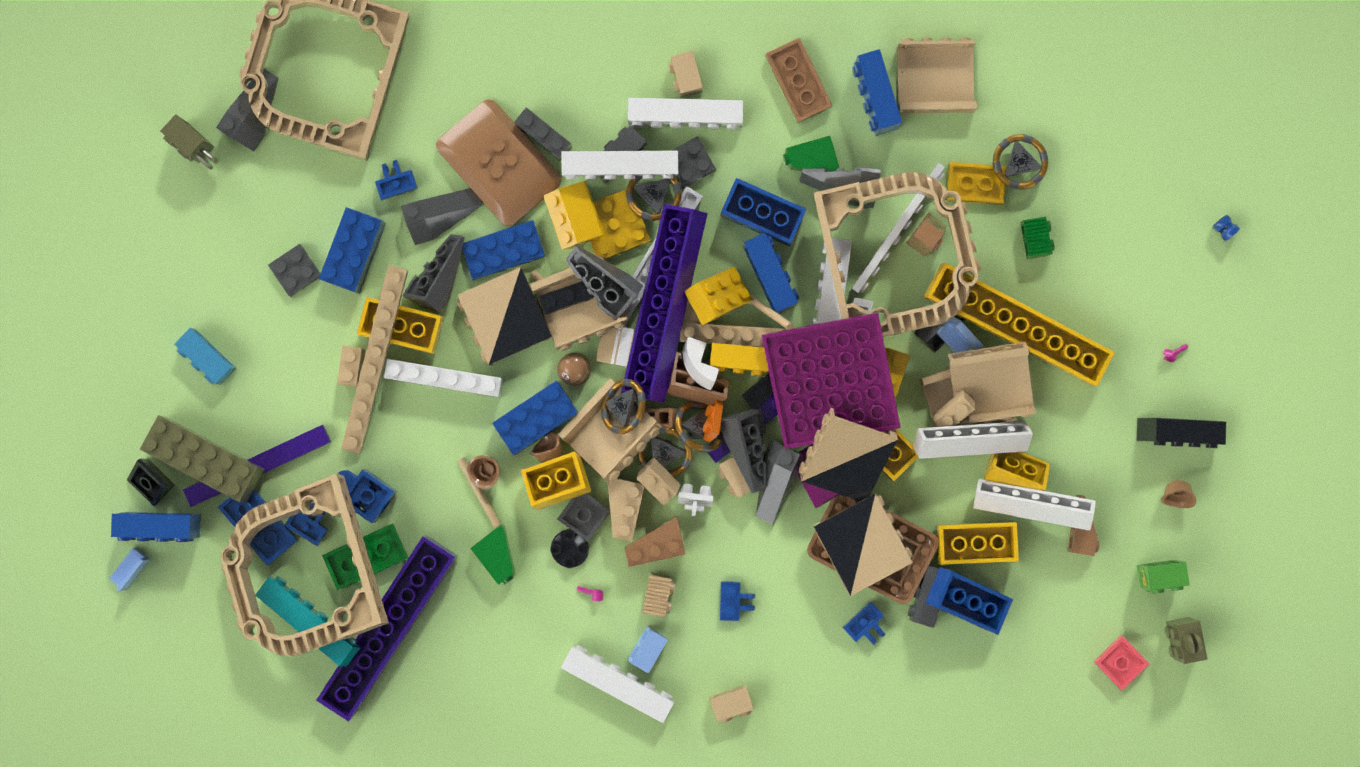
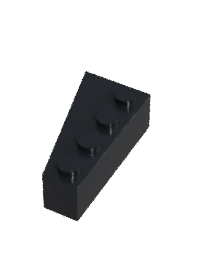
M1137 418L1136 441L1154 442V445L1166 446V442H1170L1171 446L1183 447V443H1189L1188 447H1200L1201 444H1206V448H1218V445H1226V422Z

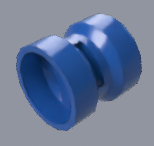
M1228 215L1222 217L1212 226L1215 231L1221 233L1224 241L1230 239L1240 230L1237 224L1231 222V218Z

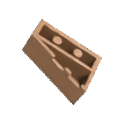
M928 213L906 243L923 256L927 253L931 254L942 244L943 240L941 237L944 235L947 226Z
M676 351L666 395L707 405H712L716 400L725 402L729 381L717 374L716 381L711 390L702 387L689 375L681 353Z
M677 516L625 547L628 567L685 555Z

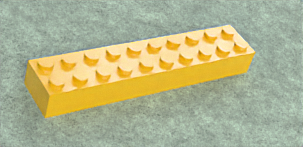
M941 263L923 298L934 304L944 300L954 290L952 275L955 267L947 263ZM965 273L963 280L965 282H972L974 277ZM977 280L974 287L970 288L967 301L957 314V316L1010 344L1026 342L1029 354L1090 386H1098L1115 353Z

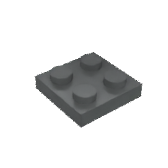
M698 136L672 150L678 151V175L676 177L683 189L716 171Z
M298 244L268 264L289 297H292L317 280L321 274L301 244Z
M586 493L572 498L557 520L588 542L610 510Z

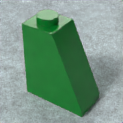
M831 136L788 147L785 149V154H783L785 165H789L790 170L802 171V169L825 168L828 172H834L837 168H840Z
M501 524L470 549L498 585L503 582L505 585L514 578L512 574L515 573L506 528Z

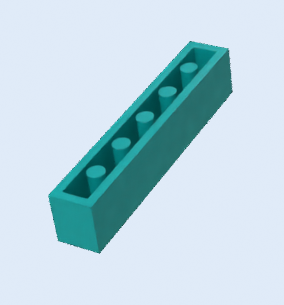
M279 576L277 578L268 577L255 594L257 598L298 632L328 622L329 617L321 611L317 612L314 609L313 603L299 597L301 594L294 588L290 589L286 586L287 582ZM350 637L318 649L338 666L347 667L361 647L356 644V639Z

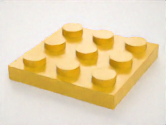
M626 189L593 202L604 232L603 236L590 241L595 256L602 255L605 260L651 242L643 219L637 216L627 203Z

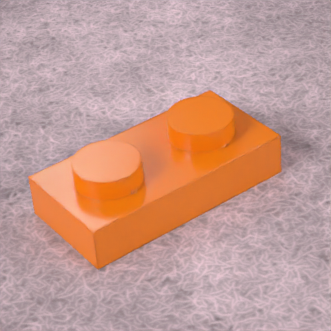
M716 400L705 411L707 419L703 426V440L711 442L719 435L723 401Z

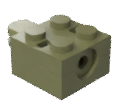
M177 114L160 130L165 135L163 139L178 149L177 152L190 162L193 160L198 163L202 162L210 170L213 169V166L204 159L205 157L215 164L219 162L209 153L215 146Z
M1186 617L1166 621L1165 634L1169 638L1171 645L1168 647L1169 654L1174 660L1184 664L1208 660L1199 620Z

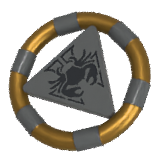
M1016 134L1005 138L998 144L993 155L992 164L996 176L1003 184L1010 188L1022 190L1037 185L1044 178L1048 169V155L1044 146L1034 137ZM1018 141L1032 144L1038 150L1041 165ZM1014 142L1004 175L1000 164V156L1002 151ZM1040 169L1027 182L1020 183L1007 178L1008 176Z
M635 176V179H631L627 185V203L630 209L642 219L649 221L661 219L662 212L660 213L670 182L673 185L675 194L672 205H680L682 191L675 176L674 179H664L636 185V183L643 176ZM633 190L657 214L642 211L635 203Z
M621 379L615 382L602 401L601 414L605 426L612 433L619 435L629 433L641 422L646 407L645 393L642 387L634 380ZM623 386L633 388L612 398L615 392ZM636 393L639 405H637V403L634 402ZM608 408L625 427L613 425ZM635 415V417L632 419V421H631L630 424H629L630 416L632 417V416Z
M690 401L681 405L675 414L674 424L678 436L683 443L696 451L711 452L716 450L724 441L721 424L716 441L713 439L709 442L711 443L710 445L697 444L689 438L704 439L703 426L707 419L705 411L709 406ZM702 409L701 412L683 424L681 423L686 410Z
M662 426L659 434H671L677 437L685 448L683 449L674 445L669 440H663L658 437L651 439L653 458L663 467L685 454L683 462L678 468L667 470L675 477L689 467L692 460V448L683 443L675 428ZM644 450L638 452L639 462L644 466L648 463Z

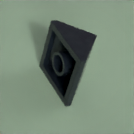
M138 459L127 478V481L153 506L157 505L175 486L149 459Z

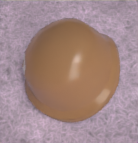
M569 353L559 361L557 372L559 378L564 383L578 386L589 378L591 366L584 355Z
M550 432L545 435L532 449L530 455L535 456L541 463L560 457L563 449L558 434Z
M481 455L470 460L467 472L470 480L477 487L487 489L497 482L500 467L495 459Z
M1176 480L1166 485L1161 502L1171 507L1192 508L1196 504V497L1189 483Z

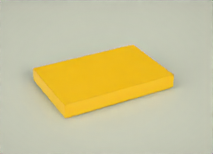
M949 162L947 191L957 192L961 202L1004 204L1005 184L996 176L993 165ZM1001 166L1002 172L1005 175L1007 166ZM949 197L946 201H955V199Z

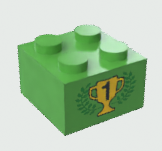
M1169 560L1137 565L1140 588L1146 589L1147 592L1163 593L1164 589L1178 591L1183 590V586L1190 585L1187 565L1184 561Z

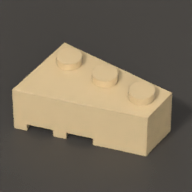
M619 478L614 481L612 480L610 484L608 483L613 538L632 542L645 488L641 483Z

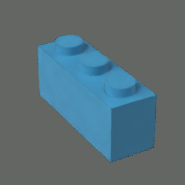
M189 328L174 344L178 348L176 351L182 357H188L192 361L190 364L197 371L201 370L206 374L204 378L211 384L221 385L236 369L228 359L194 328Z

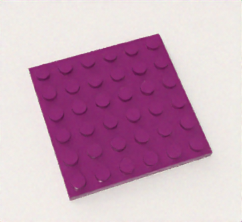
M878 312L762 334L785 449L814 444V436L817 430L821 429L823 417L829 413L831 408L834 409L835 416L879 432L901 428Z

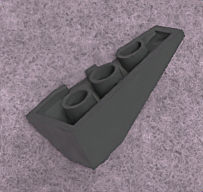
M264 69L263 75L268 84L265 99L271 105L279 78ZM251 80L246 87L253 89L256 86V81ZM244 90L229 107L216 127L253 152L263 139L266 131L265 125L254 114L248 94Z
M855 167V171H844V168H837L834 172H828L825 168L802 169L800 182L823 191L857 182L863 183L879 179L881 170ZM852 200L849 203L854 206L860 205L859 202L856 200ZM875 201L864 204V209L874 208Z
M471 188L415 201L402 205L401 208L415 245L437 238L455 223L481 207L482 201Z
M450 234L437 249L436 257L430 263L428 261L425 263V270L419 277L417 275L413 277L402 296L427 310L440 313L450 296L465 238L460 235Z
M577 245L565 260L578 279H581L587 286L589 294L595 297L600 309L615 321L622 315L643 287L640 282L628 273Z
M761 408L722 418L721 429L724 439L751 493H756L766 488V463L763 462V451H766V444H763V433H766Z
M771 439L763 457V462L766 463L767 487L759 491L756 517L774 525L799 472L800 465L806 455L792 448L785 449L784 444L774 439Z

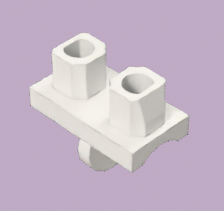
M683 484L681 492L678 494V503L685 504V510H692V516L696 515V511L704 512V507H712L713 496H711V487L701 486L700 494H693V485Z

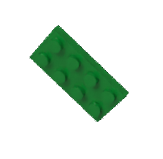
M394 523L363 537L374 574L409 558ZM348 544L322 555L337 591L361 580L358 569L353 564V553Z

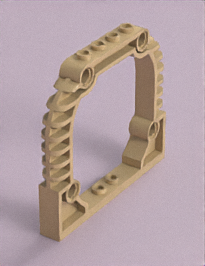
M371 0L267 1L263 5L262 11L257 13V28L252 30L250 37L252 44L245 53L247 61L245 67L242 66L239 73L241 88L248 94L251 108L256 117L263 125L274 132L366 161L407 27L409 12ZM306 6L316 7L358 20L364 32H374L380 39L383 47L389 49L384 70L380 69L378 74L379 87H375L372 98L375 100L369 119L361 117L345 125L339 120H331L324 126L284 114L273 108L265 99L268 84L263 75V70L276 29L287 24L293 10ZM271 8L278 9V13L276 15L272 16L268 14ZM366 18L374 20L373 24L369 26L365 25L363 21ZM249 81H256V86L253 89L246 87ZM334 126L341 128V132L338 135L331 134V129Z
M906 172L813 193L842 319L876 312L883 313L886 319L880 324L883 338L942 324L952 319L963 308L969 296L970 288L974 287L977 283L978 271H981L979 260H975L973 252H976L974 240L970 241L969 233H972L970 221L966 222L964 215L968 214L965 202H961L957 192L947 191L944 185L929 175L918 172ZM904 194H921L932 198L937 213L947 218L958 261V266L952 275L954 290L938 303L894 314H889L882 307H877L870 312L855 303L846 304L842 283L845 282L843 271H839L838 264L841 263L839 252L834 251L830 231L838 230L848 215H859L864 209V204ZM952 197L955 199L956 204L948 206L945 200ZM852 200H856L860 204L856 209H851L848 205ZM971 273L974 280L972 282H965L963 275Z
M334 474L295 489L293 493L248 511L236 524V528L230 536L229 546L225 547L221 552L222 571L228 581L227 589L233 599L232 607L237 613L239 629L246 639L256 640L262 647L282 656L301 655L389 623L344 475ZM314 501L315 506L313 510H311L310 505ZM326 511L333 516L342 517L348 536L346 541L349 548L352 549V561L358 569L363 588L355 591L347 607L335 609L332 620L294 635L285 636L276 633L271 619L260 614L248 572V567L253 558L251 541L266 526L301 512L307 515L319 516ZM235 552L236 558L233 560L232 555ZM345 612H347L348 619L346 622L343 620V615ZM255 625H256V627H257V633H256V634H254V632H253V629H254Z

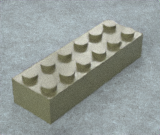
M160 415L157 416L140 447V450L241 503L248 502L265 470L173 420Z

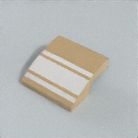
M622 327L615 330V328L607 330V334L600 337L596 361L627 367L635 329Z

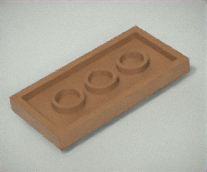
M800 38L765 54L797 123L832 107V103Z

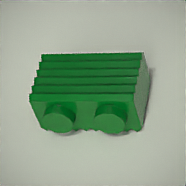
M1046 216L1021 221L1027 260L1052 255L1055 246L1053 239L1050 240L1051 223L1047 221Z

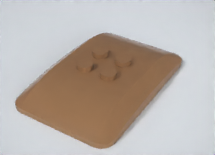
M490 99L480 103L436 142V148L441 156L504 226H512L544 200V195L554 191L561 183V176L521 129L515 125L503 109Z
M842 495L835 497L830 501L820 523L860 501ZM884 509L886 513L889 512L893 517L894 523L892 525L895 531L899 529L904 538L901 542L905 548L908 547L913 555L910 559L913 563L868 586V588L900 604H907L913 598L938 548L939 539L935 534ZM815 532L807 547L809 557L835 570Z

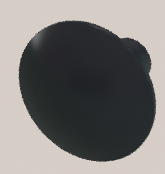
M571 529L559 532L554 537L550 551L554 560L559 565L573 568L581 565L586 560L589 553V544Z

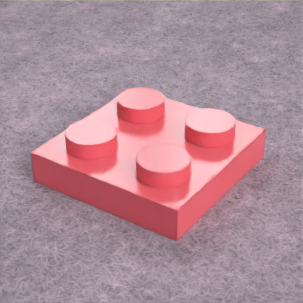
M1122 635L1094 661L1121 691L1149 665L1144 657Z

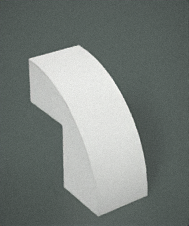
M688 337L682 354L685 368L694 381L702 387L711 390L719 369L701 363L706 343Z

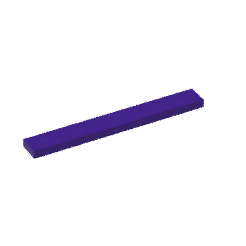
M320 425L247 460L264 468V474L331 443V440L324 425ZM202 482L183 489L190 507L221 494V492Z

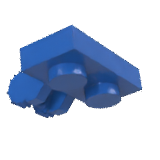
M397 160L393 161V167L396 171V175L390 176L386 163L381 165L385 178L375 181L381 200L418 189L413 171L401 172Z
M314 502L310 505L311 510H313L315 506ZM324 511L321 515L317 516L315 521L310 518L311 515L301 512L290 516L284 526L318 546L328 531L326 527L319 524L327 512Z
M721 581L720 620L739 621V610L754 611L755 606L740 605V598L754 599L755 594L740 593V582Z
M871 601L842 627L855 642L865 635L875 645L877 643L876 639L868 633L872 627L876 629L880 636L884 637L886 635L876 624L884 615Z

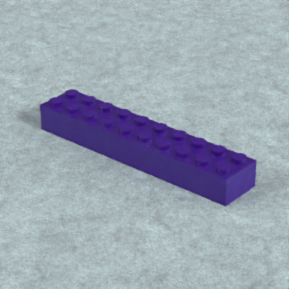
M668 204L663 206L624 379L636 381L642 387L645 399L664 403L688 302L684 291L692 285L708 213ZM623 386L621 392L625 393L633 388Z
M427 535L422 536L382 598L389 623L357 636L356 644L361 648L347 667H337L316 699L317 702L348 722L355 716L458 555Z

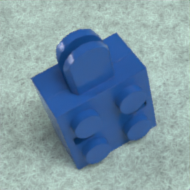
M362 469L358 476L349 470L340 471L338 474L345 477L355 512L370 523H376L397 493V490L367 469Z

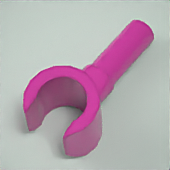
M1184 344L1174 351L1165 349L1163 354L1166 356L1163 360L1174 362L1177 355L1187 349L1188 345Z
M577 587V591L592 594V601L603 600L602 590Z

